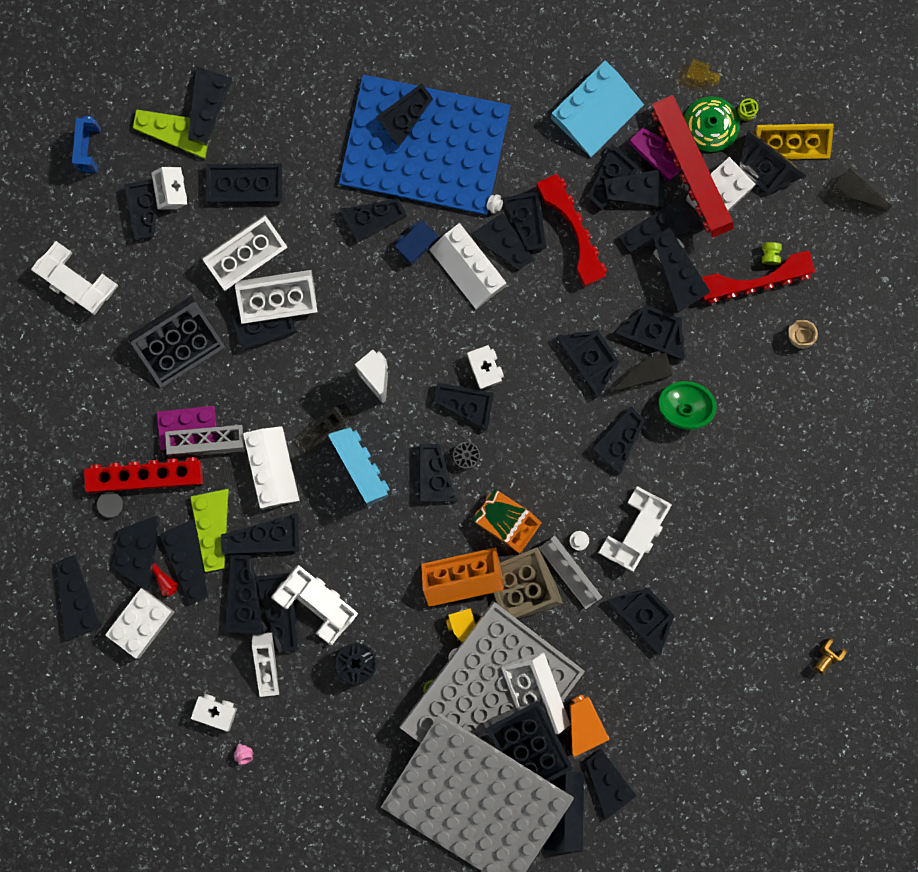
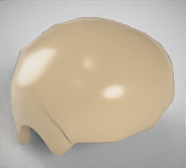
M797 320L789 327L788 337L794 346L805 349L816 342L818 331L813 323L807 320Z

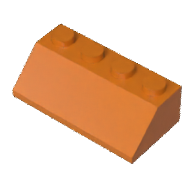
M496 548L421 564L423 592L428 606L504 590L503 576Z

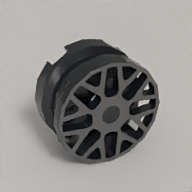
M462 442L454 449L453 458L459 467L468 469L478 463L480 452L473 443Z

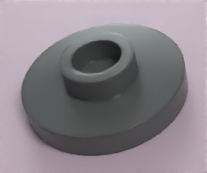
M106 492L99 497L97 508L100 514L105 517H116L123 509V501L118 494Z

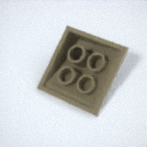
M538 547L500 563L504 590L494 592L497 604L516 619L540 613L563 604L557 585Z

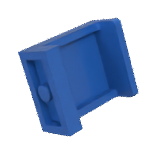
M90 116L76 118L72 164L78 172L97 173L98 165L92 157L87 156L90 132H101V127Z

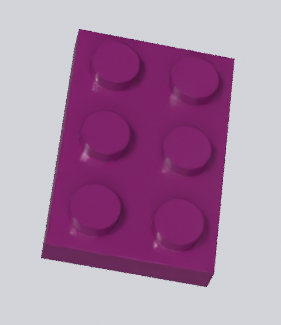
M215 406L157 412L160 450H166L165 432L217 427ZM212 432L207 439L212 443L217 442L218 433ZM192 434L188 441L192 444H198L202 437L198 434ZM170 436L171 446H178L183 441L179 436Z

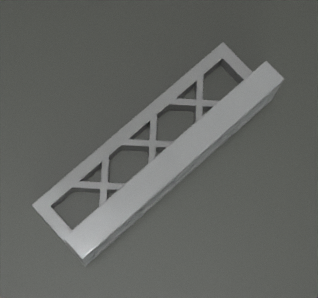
M242 425L165 432L166 451L169 458L246 451ZM239 430V440L231 441L226 437L230 431ZM212 432H217L222 436L217 442L213 443L207 439ZM192 434H198L202 437L198 444H192L188 441ZM170 436H179L183 441L178 446H171Z
M553 536L539 547L540 551L585 609L602 598L556 536Z

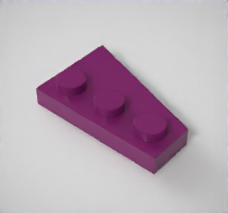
M642 128L629 140L628 143L655 170H659V174L668 182L681 171L680 168L676 169L673 162L675 156L673 153L669 154L665 144L667 142L663 138Z

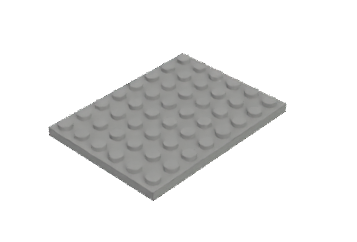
M493 601L399 727L421 743L440 713L496 748L483 723L516 708L502 671V666L526 656L544 652L562 702L585 671Z
M439 713L381 808L482 872H526L572 803L574 797Z

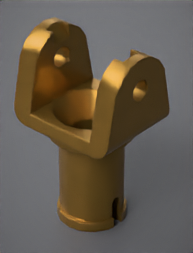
M831 637L821 647L820 652L823 656L814 666V670L821 675L825 674L832 662L837 663L841 661L847 653L845 648L837 656L828 649L833 642Z

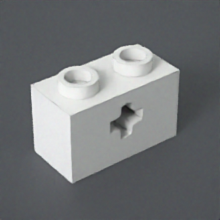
M161 167L151 172L158 209H178L187 205V195L185 193L181 167Z
M489 345L467 353L480 390L502 383L501 378L504 375L501 367H497L494 361L497 360L494 349L490 350ZM483 363H486L487 366L491 365L488 372L485 369H481L483 368Z
M204 694V697L199 696L191 719L230 731L237 708L233 707L234 703L225 700L222 703L215 701L216 697ZM217 707V711L220 713L213 717L210 709Z

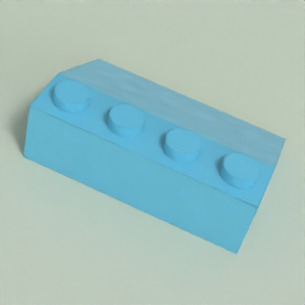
M604 61L552 112L551 119L581 149L592 157L644 104L619 73Z
M351 428L329 434V438L368 507L389 496L387 491L390 489L385 480L380 481L377 476L380 474V471L376 464L371 465L368 460L371 455L367 448H362L359 444V441L362 439L357 430L352 431Z

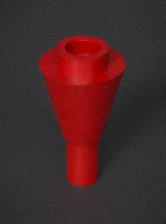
M154 563L152 572L156 576L162 596L167 595L169 597L177 591L178 584L162 572L157 564Z

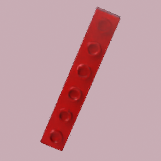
M197 457L185 458L183 462H178V459H166V463L150 460L147 461V464L139 465V462H128V466H120V463L108 464L109 467H101L100 464L89 465V468L84 469L85 492L87 493L203 485L202 462L197 460ZM181 467H186L187 474L184 477H179L177 474L178 469ZM165 468L168 474L165 478L161 479L158 473L161 469ZM142 470L148 471V477L145 480H141L139 477ZM124 471L129 473L127 481H121L120 475ZM109 473V481L103 483L101 481L102 474Z

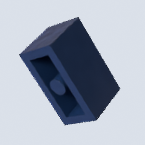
M423 220L420 223L415 222L410 227V232L406 236L402 235L395 242L397 244L395 250L411 266L439 240L438 235Z

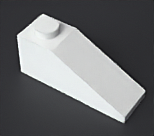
M272 633L253 635L252 650L259 696L279 695Z

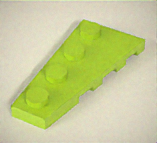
M136 110L134 130L206 159L208 144L204 146L188 139L190 118Z
M229 489L191 496L205 572L225 569L226 555H222L221 534L227 533Z

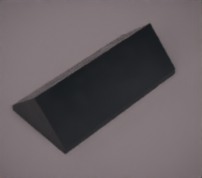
M567 772L550 781V783L571 795L574 799L545 842L544 850L557 852L583 851L584 772Z

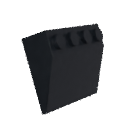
M193 296L188 297L128 335L131 345L160 388L225 348V345Z
M539 700L502 713L483 723L497 750L548 782L574 769Z

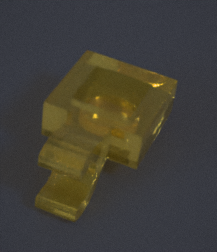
M693 59L686 78L703 85L705 80L718 85L721 75L709 71L711 65Z

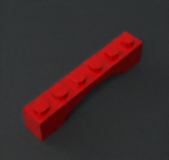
M555 174L537 182L536 188L540 193L543 203L559 212L568 221L575 233L579 249L576 272L583 287L586 288L604 280L607 269L603 262H599L597 257L599 252L596 246H592L589 241L591 239L590 233L581 224L583 219L580 212H576L573 207L575 202L571 194L567 195L565 188L567 186L563 177L559 178L558 174Z
M807 250L790 255L785 263L776 271L758 279L735 280L718 273L704 276L702 279L711 292L701 298L702 303L714 304L719 302L720 298L726 297V300L738 297L737 294L740 293L749 295L755 293L756 289L763 288V291L772 289L774 285L779 283L785 286L793 283L792 280L795 279L800 281L811 279L815 269L810 251Z

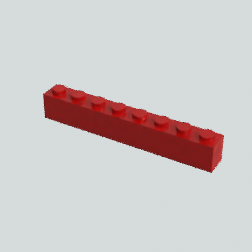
M671 95L653 103V111L651 112L655 123L659 122L661 126L658 127L662 138L666 137L668 141L665 143L669 154L673 153L675 156L673 159L676 169L680 168L682 171L680 177L683 184H688L690 190L687 191L691 201H696L697 206H695L698 216H703L705 222L702 224L706 233L710 232L712 238L733 230L734 225L674 96Z

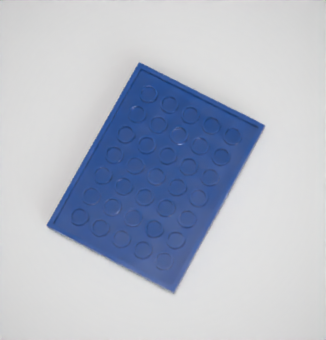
M363 75L339 185L488 215L487 203L493 191L511 105L426 88L433 97V101L400 148H398L376 119V116L417 86Z

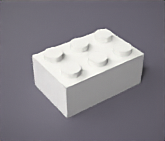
M730 157L711 173L728 211L755 186V183ZM688 194L685 200L695 209V206H697L696 201H691Z
M141 588L106 633V636L136 659L140 658L173 615L174 611L148 591Z

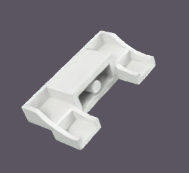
M55 241L51 248L37 260L31 270L51 284L49 288L58 294L60 291L66 295L65 299L73 305L77 302L95 315L105 300L110 298L118 285L103 274L100 275L93 285L64 265L72 252Z
M638 486L630 497L628 504L640 510V513L625 539L620 543L608 536L599 551L601 555L634 572L644 552L648 554L652 548L653 543H651V540L654 536L658 537L663 528L660 525L672 505Z
M299 565L295 566L286 580L280 584L271 596L273 600L285 609H288L292 602L298 599L324 620L316 634L329 645H333L358 614L339 598L340 595L336 591L326 588L325 583L321 579L314 578Z

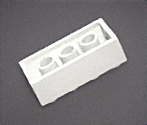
M263 215L205 255L202 260L225 291L286 249L287 246L268 218Z
M460 223L444 234L431 247L430 252L475 309L506 287L505 280Z
M311 270L241 280L235 284L241 323L317 312Z
M371 350L355 366L358 375L380 401L384 403L386 401L388 380L387 362L380 351L376 353L374 350Z
M283 427L265 428L243 433L260 508L264 510L300 501Z
M544 652L526 656L501 667L516 708L539 700L556 734L570 726Z

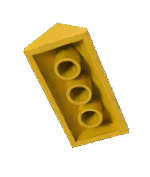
M757 125L753 133L787 159L830 158L834 125Z

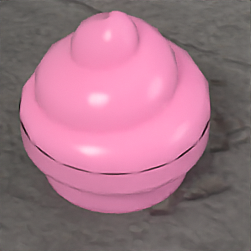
M238 744L234 752V759L239 765L247 764L253 760V751L245 745Z

